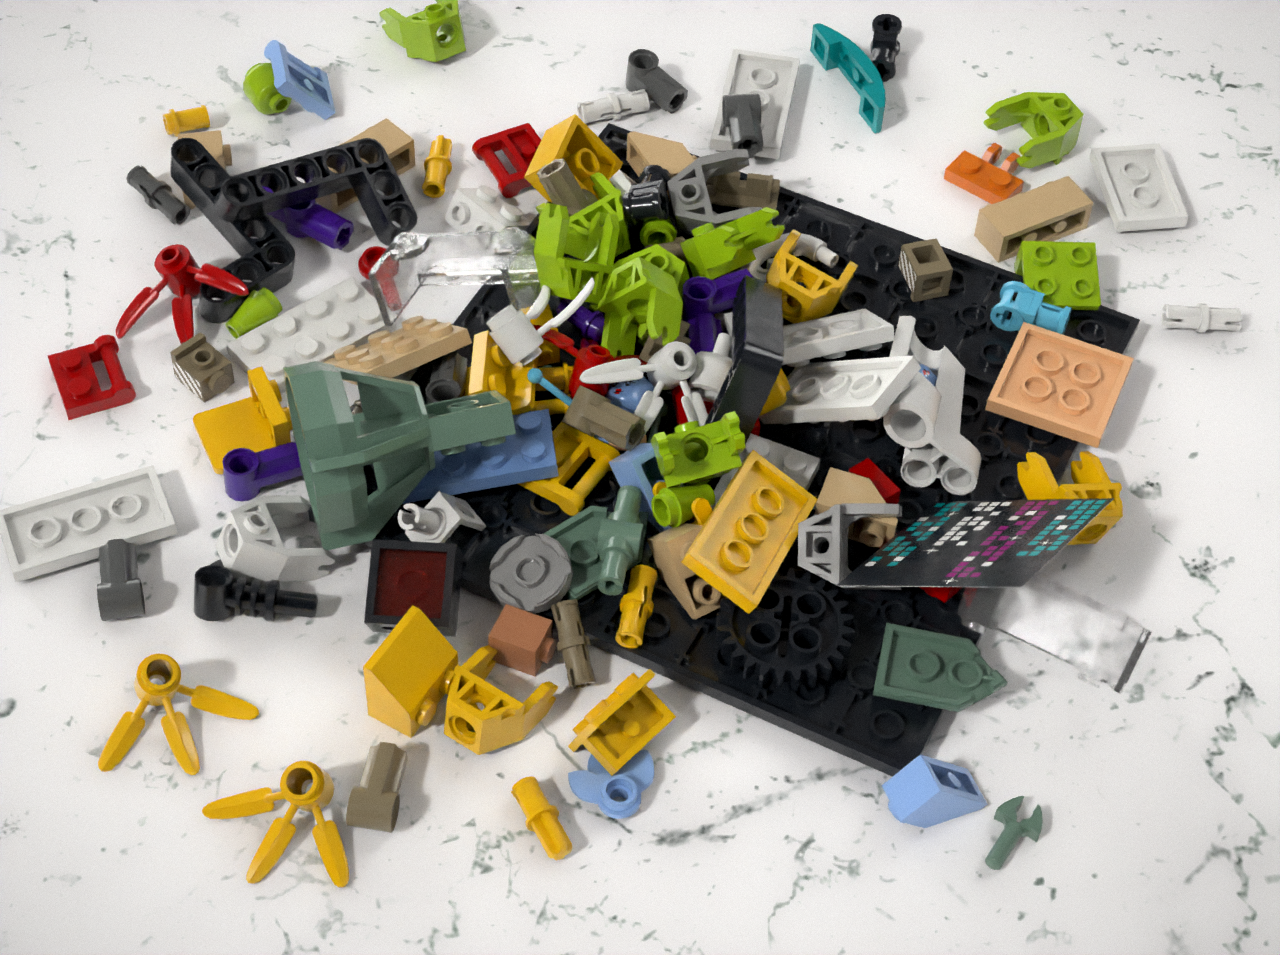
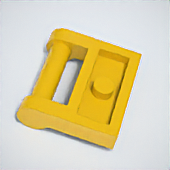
M561 422L553 431L559 476L518 483V485L558 504L565 513L574 516L585 506L584 500L608 471H612L609 461L620 456V453L614 447ZM588 456L596 460L572 490L564 486Z

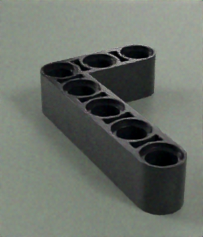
M192 138L176 140L171 147L170 175L172 179L241 256L221 269L229 272L241 281H253H242L247 285L249 295L253 290L259 291L262 287L274 293L291 282L294 272L295 249L265 214L235 223L225 222L220 219L214 211V200L225 180L231 176L197 140ZM228 196L232 201L240 203L237 198ZM201 283L199 312L202 318L208 322H225L234 316L249 295L239 296ZM212 298H220L222 300H213Z
M371 138L359 139L231 176L223 183L213 205L214 211L220 219L225 222L235 223L353 188L380 242L390 247H397L403 244L417 224L418 219L416 211L384 147L377 140ZM329 168H333L337 173L332 172ZM296 177L303 179L306 183L300 182ZM262 186L268 187L273 193L267 192ZM377 190H380L381 192H383L384 195H381L380 193H378ZM228 196L237 198L240 203L232 201ZM392 221L398 223V224L400 225V227H397L396 225H394V224L392 223Z
M747 275L742 278L735 295L738 297H735L733 301L732 364L704 424L707 425L720 421L724 414L735 411L740 420V431L745 436V445L778 377L784 359L782 290Z

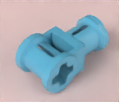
M1010 281L1003 285L1000 291L1001 300L993 307L990 313L993 324L1005 331H1019L1023 322L1064 335L1071 315V307L1065 306L1061 308L1043 302L1044 293L1031 290L1022 282ZM1015 292H1017L1018 294H1017V297H1016V299H1015V301H1014V300H1012V299H1013V295H1014ZM1009 312H1012L1010 320H1007Z

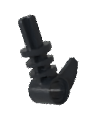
M221 559L201 567L195 572L193 611L200 619L206 621L223 620L231 614L232 608H235V615L239 616L243 615L244 609L250 610V617L254 618L258 616L259 611H263L265 621L274 622L276 613L309 618L316 615L318 597L315 594L280 590L279 580L269 581L266 588L261 587V580L256 579L253 580L251 586L246 585V578L240 577L235 582L233 581L232 572L223 566Z

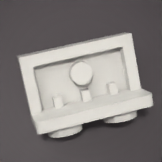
M479 185L478 188H457L445 215L446 222L490 257L497 256L504 239L520 238L530 225V222L522 216L521 210L506 204L498 197V193L494 189L484 185Z

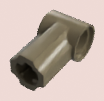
M564 158L553 160L537 172L539 180L553 204L567 206L569 217L598 201L590 191L581 189Z
M579 385L562 422L592 437L597 435L630 452L636 445L640 444L645 434L644 425L646 421L611 404V400Z
M380 742L376 746H370L360 784L352 788L346 814L347 826L389 833L394 831L400 805L399 790L408 761L407 752L398 748L396 744Z

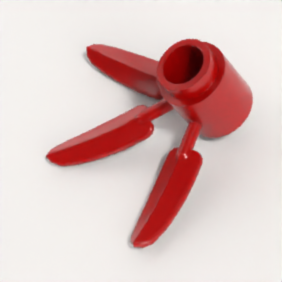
M180 244L167 246L160 251L154 262L155 269L162 280L153 289L151 287L143 288L133 299L115 329L118 339L125 336L144 312L158 299L159 292L166 285L174 295L179 296L173 298L171 303L173 321L181 344L194 337L192 297L200 293L201 283L239 296L249 295L247 285L239 278L221 268L208 263L203 264L200 268L186 246Z
M532 324L536 330L542 327L540 325ZM550 329L541 336L546 341L576 357L568 384L570 398L572 399L579 385L604 397L608 391L610 383H583L580 380V376L585 370L612 361L630 358L639 359L640 356L622 355L614 358L610 355V351L600 346L597 341L588 340L584 337L581 339L580 350L573 347V339L553 329ZM639 359L641 361V365L647 364V362Z

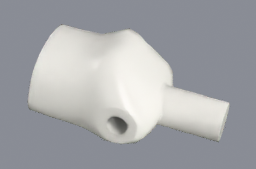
M720 333L713 352L700 351L696 354L697 367L690 377L688 385L691 393L698 392L704 401L714 403L731 367L732 358L728 357L732 344L731 335Z

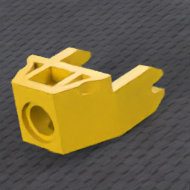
M794 229L776 253L766 275V283L781 288L783 318L793 324L819 319L831 313L859 266L850 261L840 278L836 280L791 255L797 244L796 242L801 236V233ZM797 282L804 283L806 285V288L797 284Z
M1081 451L1079 453L1081 461L1071 462V478L1074 484H1061L1058 486L1045 458L1036 452H1027V462H1019L1017 464L1018 481L1028 500L1114 498L1067 545L1096 544L1123 517V505L1119 496L1122 486L1120 483H1111L1099 457L1089 451Z
M489 645L479 648L462 666L458 664L455 666L446 705L444 734L477 755L522 740L547 715L556 701V697L553 694L558 689V686L550 681L542 683L522 703L486 682L485 679L496 663L492 658L497 653V650ZM476 703H482L485 708L481 711Z

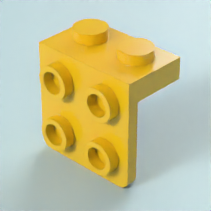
M262 366L247 371L251 397L197 413L193 417L196 432L216 474H223V458L233 449L246 448L259 452L291 442L290 431L293 427L289 408L281 407L279 402H282V397L275 379L268 380Z

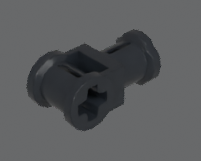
M892 14L878 15L872 21L874 35L870 44L871 61L883 82H887L895 76V57L900 52V43L897 38L902 30V21L899 17Z
M659 165L645 167L640 174L639 184L631 185L629 192L623 195V211L626 221L630 226L637 225L641 220L658 218L660 221L668 219L670 201L667 195V182L672 179L668 170Z

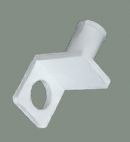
M440 491L425 508L408 503L403 507L412 513L401 509L398 513L400 527L405 529L407 537L414 542L445 543L460 524L483 531L486 527L465 500Z

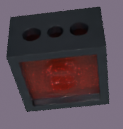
M372 539L364 623L373 632L390 633L413 605L427 616L443 636L456 637L464 556L457 544Z

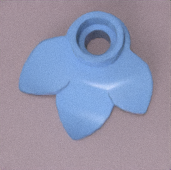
M644 749L634 755L611 776L591 754L587 770L568 773V781L572 792L579 799L598 804L600 810L611 818L623 819L632 816L639 809L641 793L652 784L654 779V763L648 750ZM615 797H623L626 800L622 802H617L612 799Z

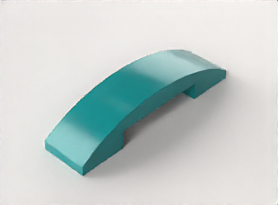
M821 23L813 24L811 53L826 71L839 68L861 97L858 113L875 134L880 133L886 97L883 81L875 65L854 42L838 31Z

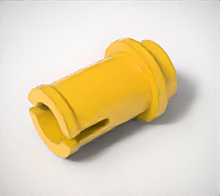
M205 105L176 112L174 109H169V113L163 114V122L167 134H174L175 137H178L180 132L210 127V119Z

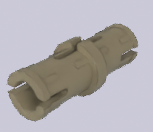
M575 599L551 605L559 642L556 643L557 651L562 653L565 662L569 689L584 688L596 683L588 650L591 642L589 636L584 633L578 600Z

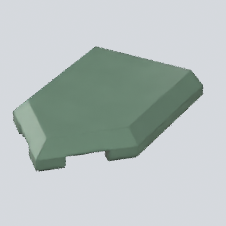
M590 506L544 533L559 541L570 557L573 576L570 588L565 594L568 600H579L598 588L602 561L600 555H597V541L602 518L608 519L612 513L608 511V507ZM639 511L638 518L640 519V523L644 524V533L639 561H633L632 564L627 568V570L637 565L642 560V553L648 521V512Z
M886 623L873 695L960 712L1004 688L1008 682L998 670H993L980 655L981 651L971 639Z

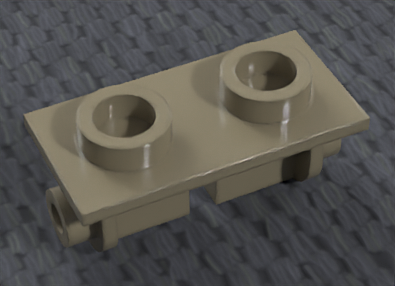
M736 171L710 177L706 182L711 204L738 208L762 207L763 209L768 207L776 210L780 180L773 179L774 175L748 173L747 181L740 180L741 172Z

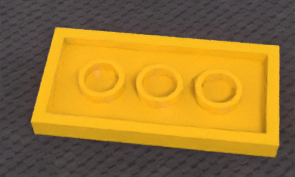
M752 450L743 460L742 466L738 468L681 563L750 614L758 606L798 535V523L808 518L818 499L755 450Z

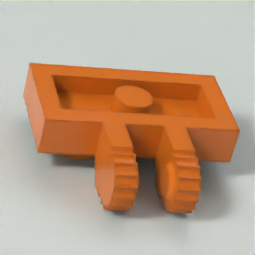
M993 143L985 151L982 159L964 150L945 169L944 174L946 181L990 204H995L1015 196L1022 191L1024 184L1023 180L1012 175L1019 165L1016 160L1020 155L1012 152L1004 160L1001 168L993 165L999 159L1003 148L997 143Z

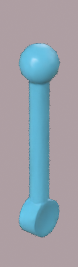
M532 368L528 371L527 377L531 383H539L566 405L570 406L572 398L546 380L540 369Z

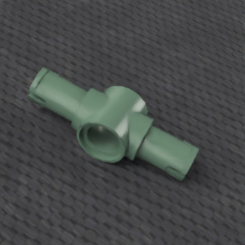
M622 486L618 492L614 512L609 515L608 519L602 518L597 541V555H600L602 561L598 589L607 595H618L622 592L627 568L633 561H639L644 524L640 523L638 514L642 492L635 486Z

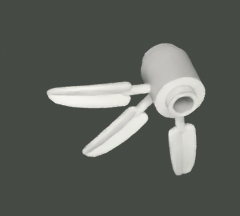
M591 278L578 296L560 314L549 320L538 330L534 328L530 320L538 318L549 302L551 289L546 285L542 286L536 303L526 315L522 310L517 311L512 304L494 315L486 323L492 330L489 334L512 364L518 361L523 366L528 364L542 352L539 348L544 341L541 336L551 328L560 326L577 311L593 290L595 285L594 279Z
M675 341L668 343L656 352L646 365H641V361L638 358L623 359L594 366L585 370L580 376V380L586 384H605L640 380L643 378V372H647V377L655 388L653 392L648 390L644 393L634 412V415L646 421L644 425L645 434L664 404V400L659 397L662 389L671 390L678 385L681 386L684 393L681 403L688 422L698 421L699 426H703L708 417L701 395L698 392L691 393L686 379L691 377L696 370L697 359L694 351L683 342Z

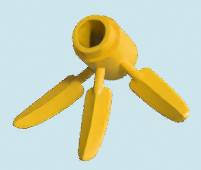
M152 654L143 659L139 664L134 681L136 695L141 701L134 713L127 711L122 715L100 755L98 767L102 772H108L117 766L145 727V720L141 716L148 705H163L167 715L162 717L161 725L169 746L185 773L196 775L200 770V764L193 737L184 714L179 711L175 712L171 703L177 692L192 697L190 703L194 708L228 718L252 720L259 715V710L256 706L242 699L204 685H198L195 689L180 685L181 669L178 663L166 654ZM159 679L163 682V685L154 684L150 680Z
M297 761L289 765L281 776V791L272 793L271 788L264 787L225 797L208 803L203 807L202 813L209 819H232L270 812L275 807L274 801L286 799L291 803L283 818L278 817L273 821L261 842L246 874V880L250 884L260 882L284 853L296 832V827L291 821L298 808L306 812H313L317 825L313 827L312 834L325 868L335 886L342 888L347 885L349 881V867L339 831L334 821H325L321 811L330 803L333 797V780L327 772L310 761ZM313 783L310 790L306 792L307 786Z

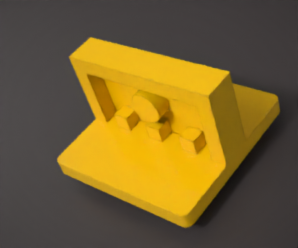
M488 330L475 334L472 362L467 371L464 396L496 390L510 401L513 415L533 410L536 384L528 380L527 374L530 369L537 368L538 356L524 366L520 361L512 364L491 337Z
M651 669L647 670L640 678L634 672L631 673L614 689L613 693L605 700H601L572 729L577 737L568 747L575 752L581 745H584L608 773L613 776L676 717L647 686L648 682L656 674Z

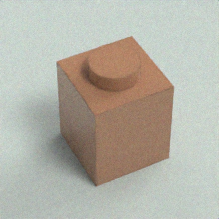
M505 604L488 635V645L497 650L492 660L536 677L543 662L548 664L551 661L557 640L552 638V620Z

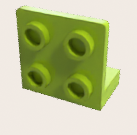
M1021 242L1014 262V272L1023 276V283L1031 290L1044 293L1043 302L1061 308L1068 306L1072 310H1098L1100 308L1101 298L1095 242Z

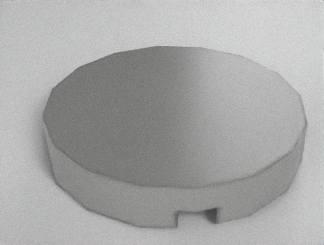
M536 534V536L529 537L521 535L512 538L499 548L492 558L489 568L491 571L489 580L491 590L502 606L507 604L533 614L547 611L551 608V605L560 602L569 590L573 576L571 560L559 541L546 534Z

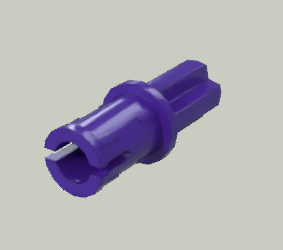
M563 298L557 307V314H560L573 300ZM581 305L567 321L582 330V337L586 339L592 338L601 344L605 319L602 312L595 311L593 313Z

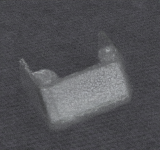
M508 227L500 231L433 234L404 232L394 238V242L390 244L368 273L385 326H392L421 286L505 284L510 304L517 311L522 310L526 315L533 308L541 291L534 257L536 239L527 231L519 230L517 227Z
M1039 572L1022 588L965 587L957 613L963 619L961 624L981 634H984L987 628L997 629L1071 664L1079 670L1076 676L1078 679L1097 688H1100L1102 682H1104L1113 691L1122 694L1152 633L1151 630L1132 616Z

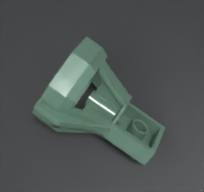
M318 361L283 368L293 437L296 442L314 520L318 526L321 545L325 550L372 541L427 472L435 468L434 451L440 450L442 455L456 454L465 451V445L481 442L482 446L498 445L506 441L505 436L516 434L511 403L496 390L425 405L420 387L412 381L338 368L332 364ZM342 379L357 382L362 413H351ZM373 463L378 489L367 496L363 466Z

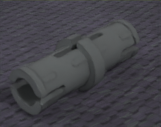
M139 165L135 166L129 171L126 178L127 183L142 194L148 206L161 211L174 225L176 223L179 225L188 218L190 207L172 193V188L166 182L158 181L142 165L141 167Z

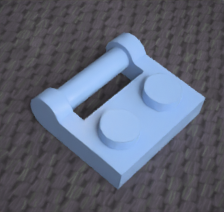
M270 41L265 47L264 56L271 61L275 79L274 85L278 92L284 97L292 98L301 104L306 111L314 112L324 120H327L336 113L327 73L318 67H310L289 53L286 46L279 41Z

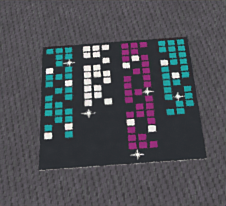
M1114 498L937 501L836 586L1022 588Z

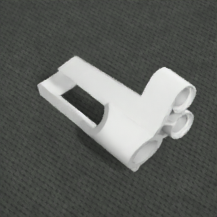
M899 316L895 340L893 341L889 357L914 355L919 364L928 366L932 373L937 376L936 386H934L918 371L910 381V386L898 395L889 406L887 414L883 416V424L887 434L896 443L905 447L901 476L907 484L920 488L927 487L936 478H940L942 486L948 492L956 495L968 494L976 487L981 455L978 449L960 434L965 368L945 345L939 351H933L925 347L916 336L914 330L916 319L914 317Z

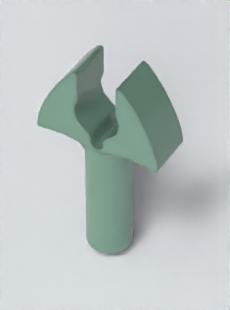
M1024 796L1012 798L996 809L994 820L1003 823L1004 830L985 858V863L989 868L1000 870L1019 838L1027 836L1035 842L1038 841L1043 824L1042 811L1039 804L1034 809L1032 816L1021 820V822H1017V812L1022 806Z

